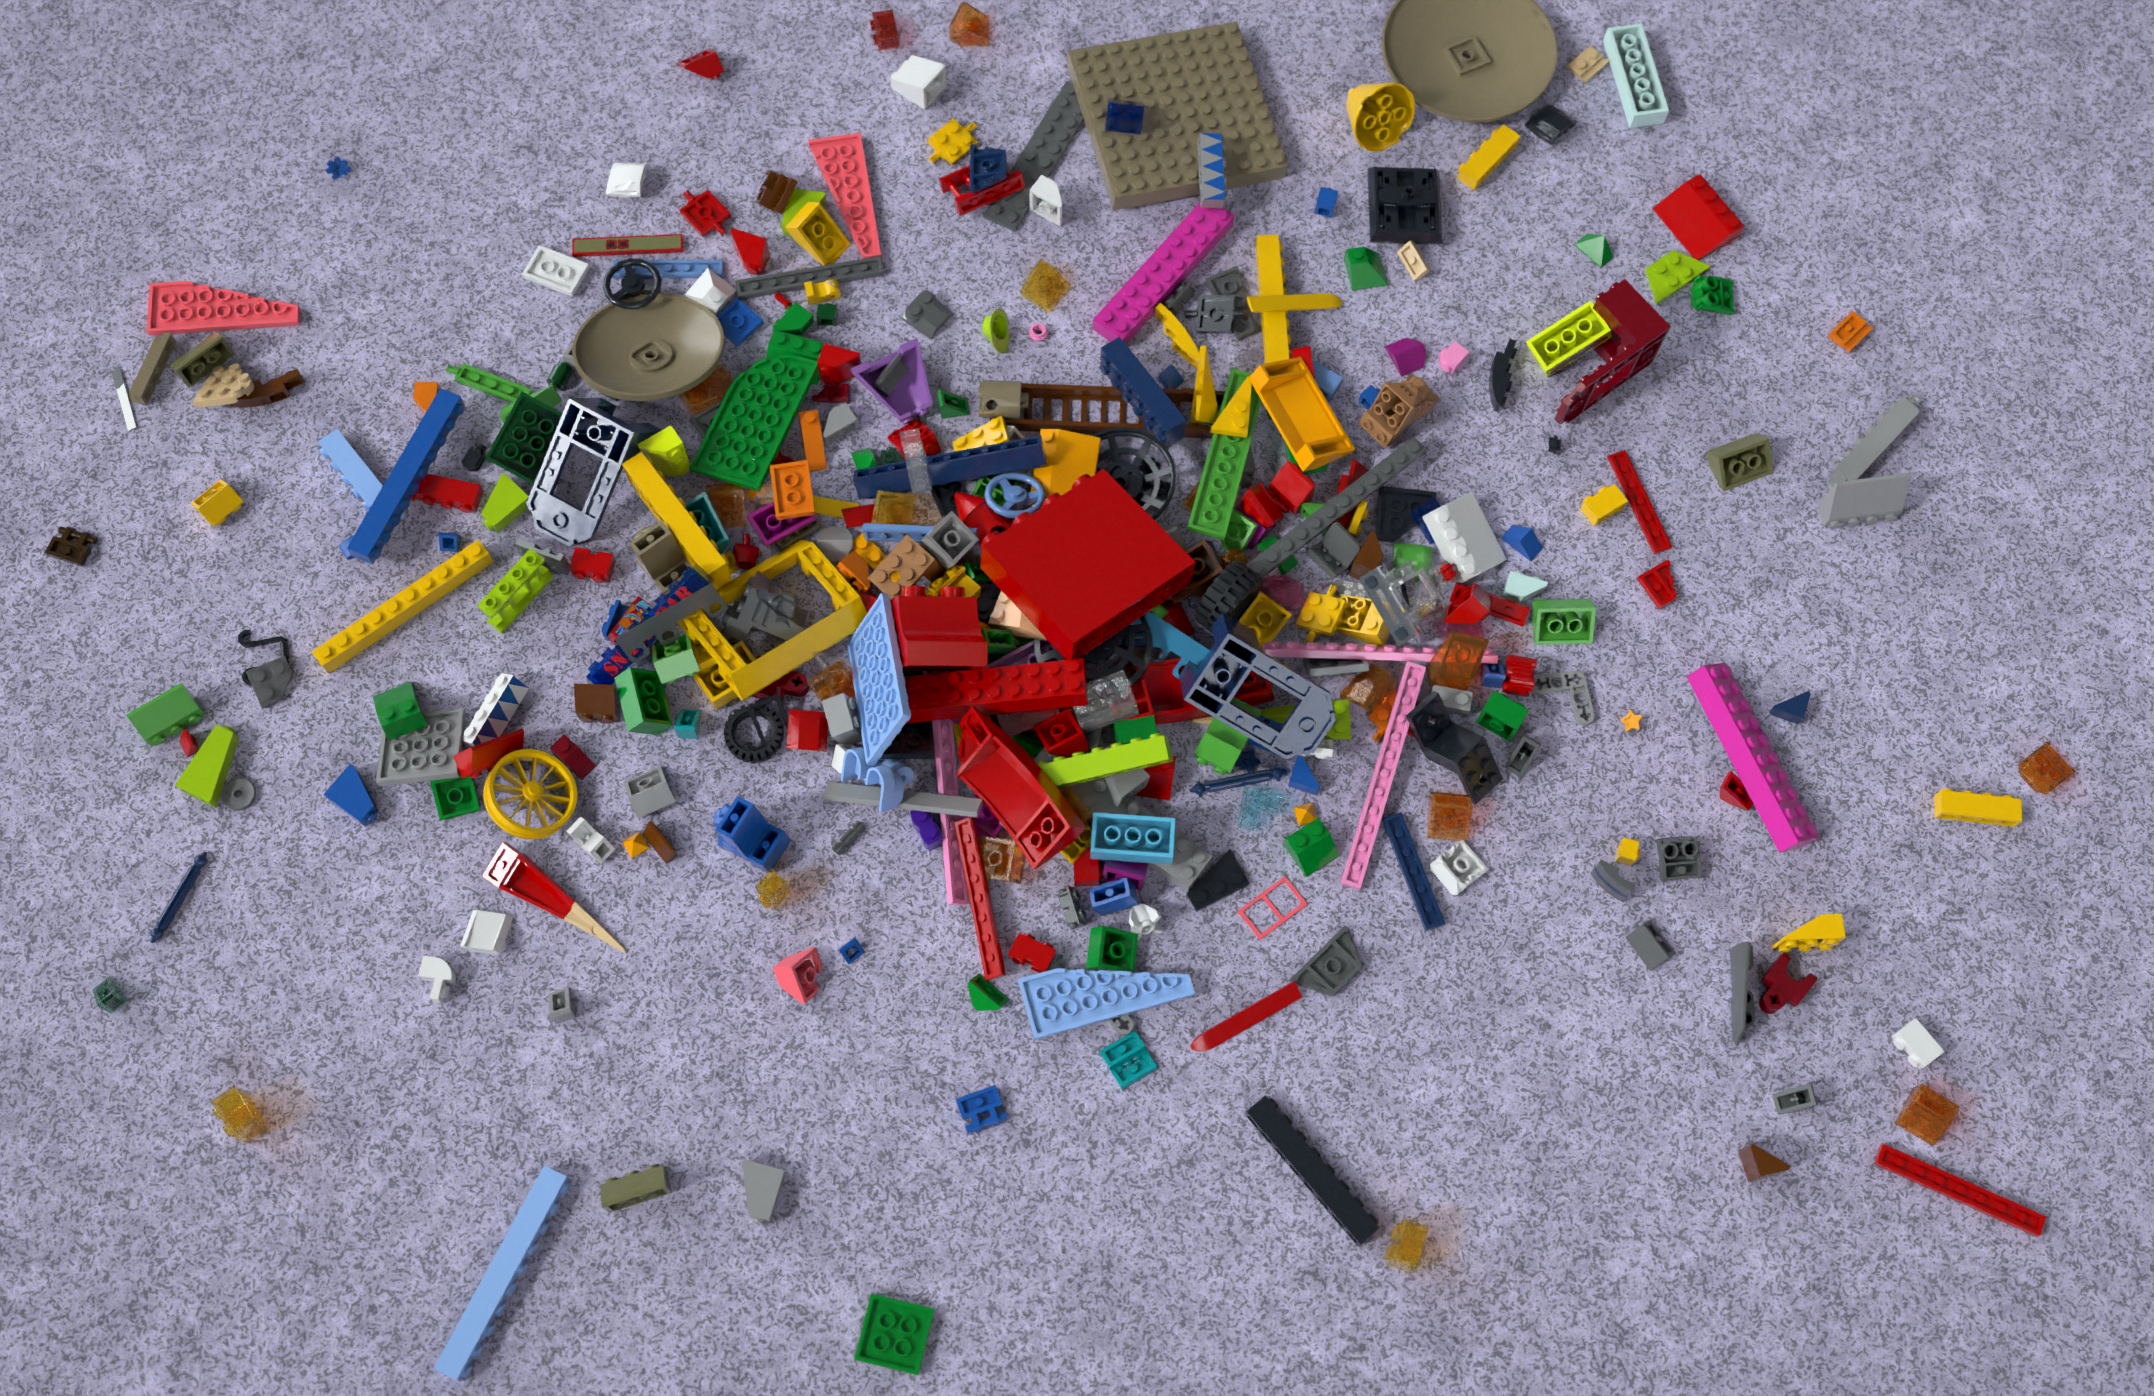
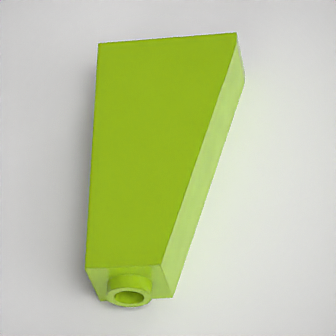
M216 724L175 786L215 808L239 738L235 735L236 731L227 725L222 727Z

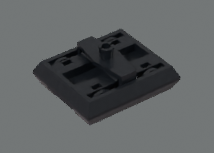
M1397 167L1368 168L1370 242L1406 244L1409 241H1413L1415 244L1420 245L1443 244L1439 170Z

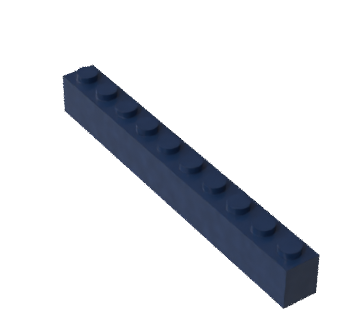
M1040 435L854 470L853 481L858 498L871 499L875 496H888L896 492H909L917 488L926 489L933 485H946L955 481L963 482L971 478H984L987 475H1001L1005 472L1021 471L1030 467L1039 468L1042 465H1046V453L1042 436Z

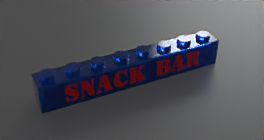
M697 563L693 567L687 566L681 573L683 577L679 581L675 579L667 587L669 591L665 595L661 593L654 600L656 605L652 609L648 606L641 613L643 618L639 622L634 620L627 629L631 630L709 585L714 579ZM654 635L643 641V643L648 648L657 638ZM616 640L614 641L616 645L612 649L608 647L601 654L603 659L599 663L595 660L588 667L590 672L586 677L593 684L612 685L615 682V677L634 663L628 658ZM634 649L632 656L638 658L644 652V649Z

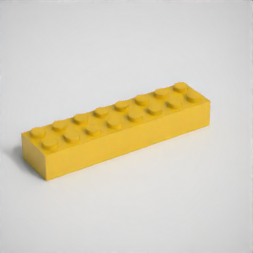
M640 452L622 463L631 486L658 522L662 521L670 530L684 556L706 585L712 583L716 590L732 581L730 575L732 570L728 565V559L723 553L719 554L717 551L718 547L712 539L709 541L706 530L702 525L698 526L694 514L691 511L687 512L685 509L684 501L681 498L677 499L674 488L671 484L667 485L665 483L664 475L660 470L656 471L652 459L649 456L646 458Z

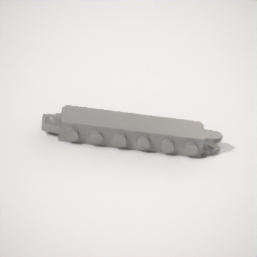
M1913 393L1906 398L1902 397L1898 402L1894 401L1888 407L1889 412L1887 414L1883 412L1876 420L1878 424L1876 426L1872 424L1865 432L1867 436L1865 438L1861 436L1854 444L1856 447L1853 450L1849 448L1843 455L1844 460L1842 462L1838 460L1831 468L1833 470V473L1830 475L1832 479L1826 486L1828 492L1836 482L1857 480L1866 472L1918 415L1917 405L1921 401L1919 397Z

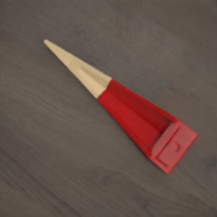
M508 842L501 844L484 872V878L497 888L575 925L622 952H627L626 948L525 853L519 852Z

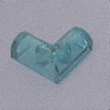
M1244 787L1238 827L1240 829L1256 831L1261 811L1280 815L1284 794Z

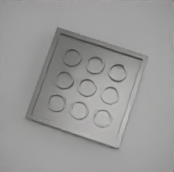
M464 708L423 712L428 726L391 741L388 740L386 734L382 731L376 777L377 785L387 786L459 778L460 772L453 756L462 752V737L466 714Z

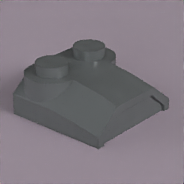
M924 291L909 304L902 316V320L931 340L934 334L954 313L936 300L932 292Z

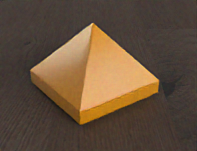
M1313 803L1293 807L1299 826L1309 824L1317 819Z
M640 831L622 841L631 858L649 849Z

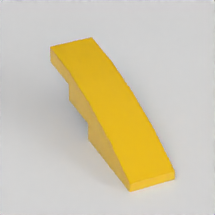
M1159 303L1155 307V316L1164 323L1163 332L1172 339L1171 348L1197 369L1199 352L1195 343L1177 318L1162 303Z

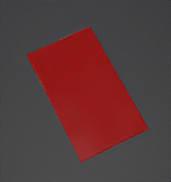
M876 503L841 509L846 528L862 526L863 523H877Z

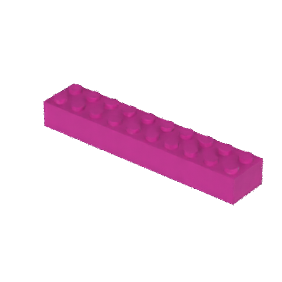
M1199 202L1093 319V330L1110 342L1120 336L1127 345L1154 315L1155 307L1159 303H1164V299L1175 291V287L1190 275L1233 227L1235 215L1225 208H1201Z
M1726 663L1703 665L1688 675L1687 679L1779 853L1802 848L1820 838L1816 826L1809 819L1806 808L1798 798L1797 791L1792 787L1788 774L1783 770L1777 754L1772 750L1768 737L1763 733L1759 720L1754 716L1749 702L1741 692L1740 685L1735 681L1731 668Z

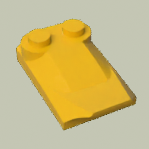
M1260 592L1238 622L1255 631L1262 650V643L1268 644L1269 641H1273L1292 614Z

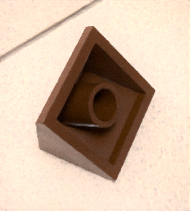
M1753 1143L1740 1149L1738 1153L1748 1183L1777 1176L1791 1167Z

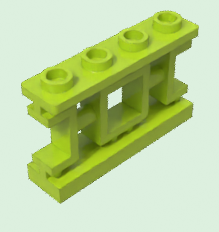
M529 549L478 604L482 613L489 617L486 622L501 634L554 578L553 574L542 565L545 559L532 549Z

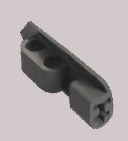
M1747 941L1730 949L1732 1040L1735 1046H1739L1743 1032L1755 1022L1754 996L1747 989L1748 971L1754 967L1753 946L1751 942Z

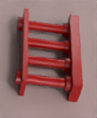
M970 165L939 178L943 194L951 191L956 197L954 201L959 216L1025 188L1023 176L1019 170L1011 173L1007 169L1006 179L971 194V191L962 194L957 188L964 184L970 187Z

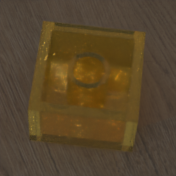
M877 490L871 524L913 525L916 496Z
M235 1086L211 1101L215 1107L212 1109L213 1113L219 1120L222 1119L225 1124L223 1130L229 1137H234L236 1141L240 1140L246 1143L268 1128L249 1095Z
M1406 1219L1396 1223L1390 1234L1393 1242L1387 1247L1384 1259L1387 1260L1386 1266L1409 1274L1416 1271L1429 1227Z

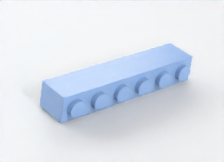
M336 429L318 441L322 447L319 451L325 459L330 458L332 460L330 463L336 473L340 471L343 474L340 476L347 486L349 484L352 485V493L357 499H363L364 502L361 504L368 512L383 485L339 430ZM404 512L402 513L400 520L405 517Z

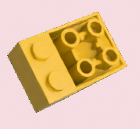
M1338 594L1337 598L1346 600L1347 605L1335 631L1367 644L1384 647L1391 630L1373 599ZM1383 601L1395 622L1397 617L1389 602Z
M1842 914L1819 915L1783 937L1772 946V950H1775L1777 947L1780 953L1791 952L1793 947H1799L1800 952H1808L1812 948H1819L1820 951L1832 950V947L1839 945V942L1846 938Z

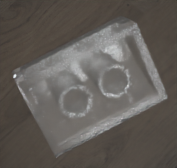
M1124 670L1088 682V705L1073 707L1083 734L1139 714L1137 703Z

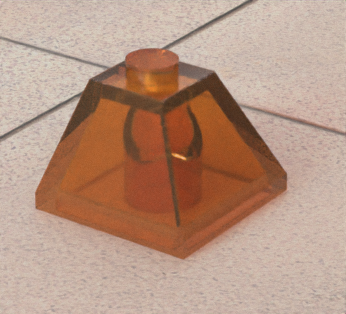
M961 2L949 25L950 41L959 46H990L989 16L966 2Z

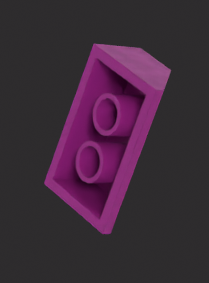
M774 501L747 515L751 527L766 547L817 520L815 515L777 520Z

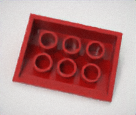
M1701 174L1686 181L1652 208L1696 260L1706 257L1739 238L1745 227Z

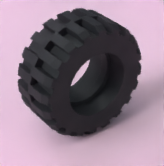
M1241 561L1231 562L1220 572L1219 576L1215 578L1201 598L1195 610V620L1211 633V627L1221 612L1239 621L1258 596L1263 585L1262 577Z

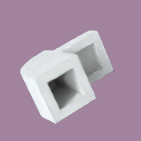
M582 817L566 831L584 851L601 864L615 850L607 839L596 832Z
M422 957L418 976L422 980L434 982L430 999L435 1003L443 1004L444 998H447L449 994L447 983L456 984L455 972L440 958Z

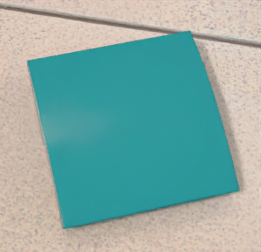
M1136 1031L1129 1033L1099 1051L1121 1090L1158 1070L1157 1065L1147 1052L1144 1043Z

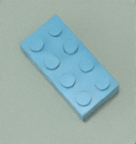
M1093 812L1090 859L1172 865L1175 818Z

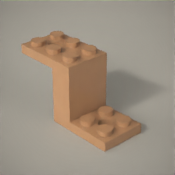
M906 535L868 579L883 593L889 594V598L892 599L902 596L903 586H915L923 576L933 583L936 579L942 577V573L946 569L921 544L918 545L910 536ZM894 572H899L900 579L892 582L891 575Z

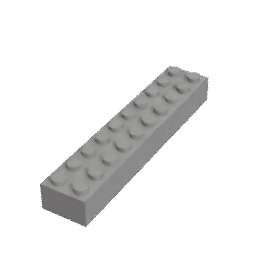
M1044 747L1034 761L1050 763L1053 762L1054 758L1062 756L1048 754ZM1104 778L1058 788L1075 813L1091 825L1093 822V812L1157 817L1132 798L1117 808ZM1175 830L1172 865L1149 863L1148 866L1187 893L1210 865L1213 856Z

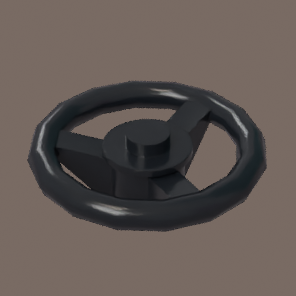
M629 258L617 262L608 270L604 277L603 290L606 298L613 305L622 309L636 310L646 307L656 299L661 290L662 279L659 271L650 262ZM632 266H641L648 269L653 275L654 284L643 283L642 277L633 273ZM624 268L626 276L621 280L622 289L612 294L610 288L611 279L616 272ZM648 295L643 300L637 302H623L630 296Z

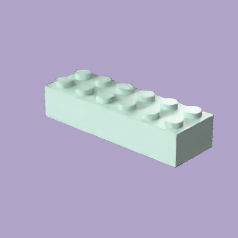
M1642 23L1608 28L1603 43L1607 57L1610 60L1609 63L1629 128L1664 124L1669 109Z

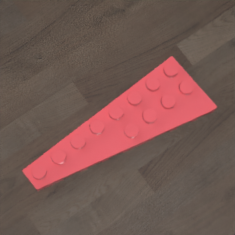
M861 133L808 140L810 150L862 259L881 256Z

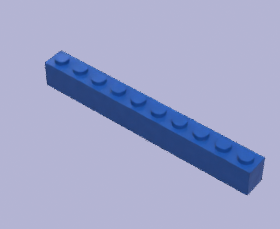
M441 388L439 389L350 541L347 550L352 557L370 564H374L375 560L380 557L383 546L391 538V532L399 524L404 510H407L410 500L413 494L417 493L420 482L427 476L428 468L436 460L439 449L446 443L447 435L454 429L458 416L463 413L465 404L461 396Z

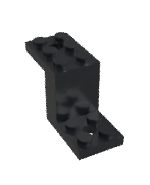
M1433 691L1406 715L1424 756L1428 760L1458 774L1472 803L1477 804L1503 780L1485 738L1452 722L1439 693Z

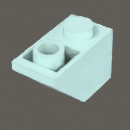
M1510 571L1502 597L1522 603L1543 593L1548 582L1543 581L1539 577L1526 576L1522 572Z

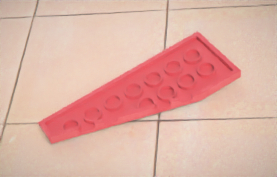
M191 281L150 283L146 332L148 335H162L163 332L179 334L300 325L301 309L295 304L269 301L263 297H251L249 294L223 288L221 290L215 289L205 284L197 285Z

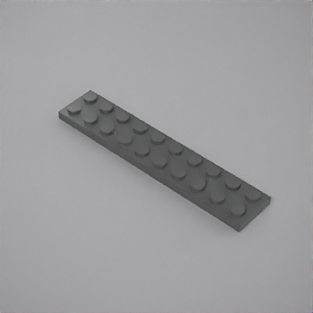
M1065 82L1010 171L1013 173L1019 170L1022 173L1025 188L990 203L983 214V218L1014 232L1017 230L1030 209V189L1041 175L1045 177L1051 175L1084 121L1073 83Z

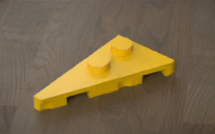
M1249 377L1245 379L1214 422L1210 433L1247 438L1252 386Z

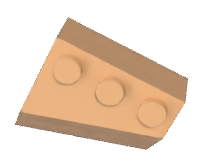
M1001 590L988 624L993 629L1011 631L1012 635L1016 637L1047 640Z

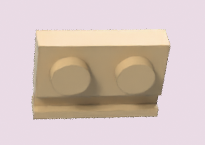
M1590 45L1567 65V69L1586 84L1610 60L1603 58L1604 55Z

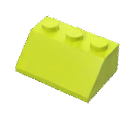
M671 425L637 444L640 452L646 458L649 456L652 459L656 471L660 470L665 476H682L690 469L684 444Z

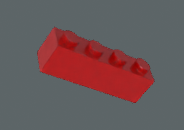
M427 474L420 482L417 493L413 494L410 501L417 499L427 505H434L436 503L446 509L455 507L459 508L462 512L470 513L471 511L477 512L484 491L480 484Z

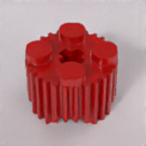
M1507 655L1505 664L1507 671L1505 672L1506 677L1503 682L1502 692L1528 697L1529 692H1532L1535 679L1532 668L1536 669L1537 659Z

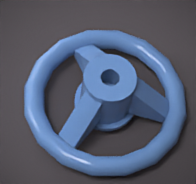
M1017 472L1003 473L993 478L986 486L984 494L988 506L995 513L1008 518H1016L1023 512L1033 514L1041 509L1046 498L1043 486L1035 478ZM1008 480L1024 481L1031 484L1037 491L1027 493L1020 486H1011ZM997 484H1000L1005 498V504L1002 507L992 497L993 489ZM1037 501L1034 506L1024 510L1026 507Z

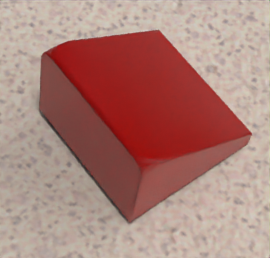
M184 729L179 742L186 757H190L197 753L200 748L194 736Z

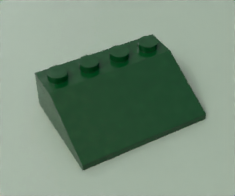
M521 391L485 459L534 485L563 413Z

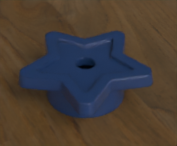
M1251 749L1247 753L1241 752L1239 761L1235 766L1242 767L1248 773H1251L1253 767L1260 765L1261 761L1255 757V750Z

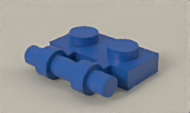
M996 1085L956 1099L962 1120L968 1118L972 1120V1124L965 1126L967 1134L974 1131L976 1133L981 1132L983 1128L991 1125L995 1127L1000 1125V1122L1007 1120L1005 1112L997 1114L995 1111L996 1108L1002 1106ZM989 1111L990 1117L978 1120L977 1115Z

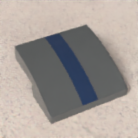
M1600 860L1590 874L1607 893L1624 902L1633 892L1635 884L1617 876L1620 868Z

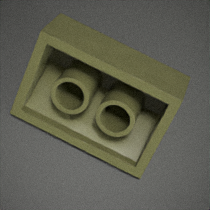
M215 332L203 342L191 348L185 355L176 359L170 367L185 385L190 388L211 373L214 367L222 365L235 354L224 337Z
M1754 433L1707 451L1709 467L1723 492L1773 473L1769 438L1759 433Z
M660 1164L648 1166L646 1171L640 1173L638 1170L626 1174V1177L618 1179V1177L607 1179L605 1184L600 1185L601 1205L609 1213L672 1193L667 1170L663 1165L660 1166Z

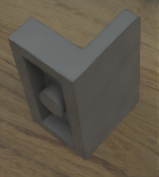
M902 353L892 358L872 384L885 397L890 395L910 369L900 360L903 356Z
M1651 920L1626 936V940L1649 970H1653L1676 954Z

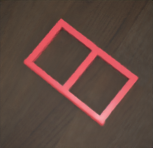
M1284 876L1238 910L1237 913L1261 940L1308 903L1287 877ZM1283 882L1286 883L1302 903L1284 917L1266 897L1269 892ZM1261 898L1279 919L1278 922L1263 933L1257 930L1244 913L1245 910Z

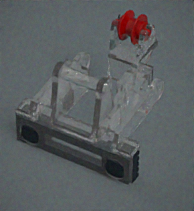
M1409 560L1388 571L1385 564H1382L1359 578L1398 646L1423 633L1424 631L1419 623L1444 609L1443 606L1437 607L1436 604L1445 600L1440 590L1458 580L1456 573L1459 571H1454L1453 569L1455 563L1451 565L1445 560L1428 570L1429 575L1425 572V566L1417 571L1414 567L1418 565L1416 561L1412 563ZM1418 575L1421 580L1416 582L1415 585L1422 597L1416 600L1417 605L1409 608L1398 586Z

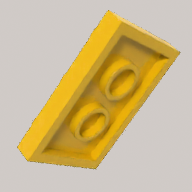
M999 416L970 433L959 437L952 443L954 451L1008 442L1010 437L1004 418Z

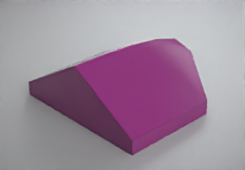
M1406 337L1384 346L1401 377L1424 368L1426 349L1422 342Z

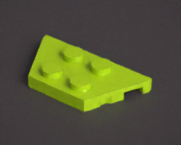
M1672 250L1645 269L1650 290L1654 296V303L1656 305L1697 276L1706 272L1710 266Z

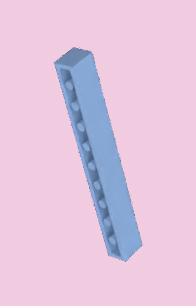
M545 1165L543 1166L433 1369L457 1381H462L463 1378L466 1379L469 1376L474 1357L478 1358L483 1350V1340L493 1332L495 1327L493 1322L496 1316H501L506 1307L504 1302L507 1296H511L516 1289L517 1284L515 1281L519 1275L522 1276L528 1266L526 1261L529 1255H534L538 1248L537 1240L540 1235H544L548 1230L549 1223L547 1222L551 1215L557 1213L560 1207L558 1202L561 1196H565L571 1186L569 1183L570 1178Z

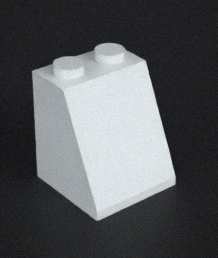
M914 55L905 60L902 67L897 72H894L890 78L893 90L924 110L947 86L944 64Z

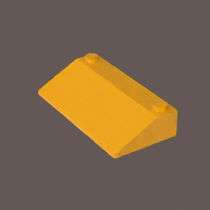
M1301 357L1261 364L1251 374L1249 380L1303 472L1317 469L1356 450Z
M1041 429L1040 435L1042 436L1046 453V465L1034 468L1033 478L1043 486L1046 500L1053 493L1063 495L1071 490L1072 485L1080 476L1084 474L1093 476L1096 474L1101 438L1060 429ZM1033 486L1031 487V492L1037 491ZM1037 501L1029 505L1028 508L1034 506Z

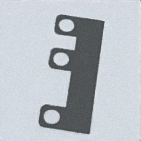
M710 583L618 636L615 640L628 658L635 663L650 654L643 641L655 635L662 645H667L680 636L673 625L674 623L702 607L709 617L714 618L725 612L727 605L713 584ZM720 603L722 609L719 612H710L711 605ZM666 631H673L674 637L671 640L665 641L662 639V634ZM636 648L644 649V654L639 658L632 656V652Z

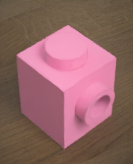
M1454 341L1449 348L1445 347L1440 352L1438 364L1443 371L1454 374L1467 360L1469 351Z

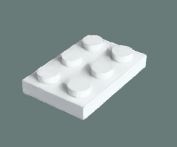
M539 245L523 271L522 276L524 279L573 297L590 267L585 262Z

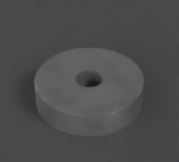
M238 778L231 780L222 790V801L231 810H245L253 804L256 798L255 787L246 779ZM242 792V795L237 798L236 794Z

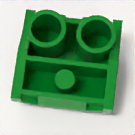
M1711 275L1697 276L1690 289L1691 306L1697 311L1703 310L1725 315L1735 314L1732 288L1734 282Z

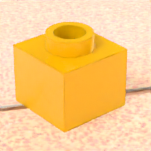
M1623 838L1619 843L1616 862L1632 865L1635 861H1638L1641 854V849H1638L1640 842Z

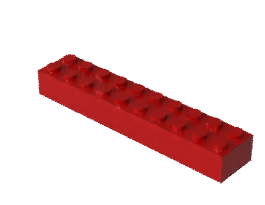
M1083 658L904 677L909 709L911 710V717L906 723L963 718L972 706H975L984 715L1088 705L1087 676Z

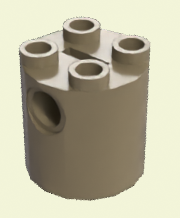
M980 381L978 394L980 399L979 417L997 418L1002 416L1004 419H1021V408H1028L1029 393H1022L1021 381Z

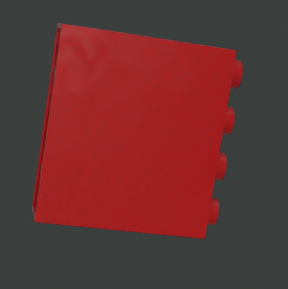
M1104 469L1093 476L1089 474L1080 476L1072 485L1071 490L1063 495L1053 493L1043 502L1041 509L1033 514L1029 512L1021 513L1015 518L1009 529L1001 534L998 531H993L981 542L980 568L1066 660L1081 658L1190 585L1195 567V561Z

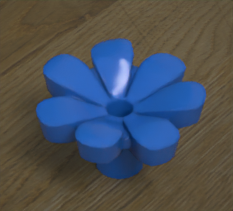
M335 156L334 161L328 160L327 166L329 167L326 168L327 174L332 173V179L335 180L339 176L341 178L346 177L345 172L349 173L351 168L347 166L348 161L346 159L340 160L339 156Z

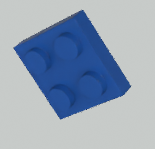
M738 298L716 316L721 323L724 336L737 347L764 324L763 319Z

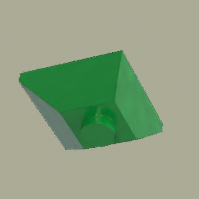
M1364 246L1346 249L1344 263L1352 291L1388 285L1379 253Z

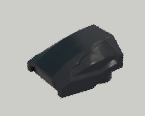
M1548 105L1534 115L1524 126L1539 139L1552 145L1562 134L1567 133L1569 129L1576 126L1577 121L1571 119L1554 106Z

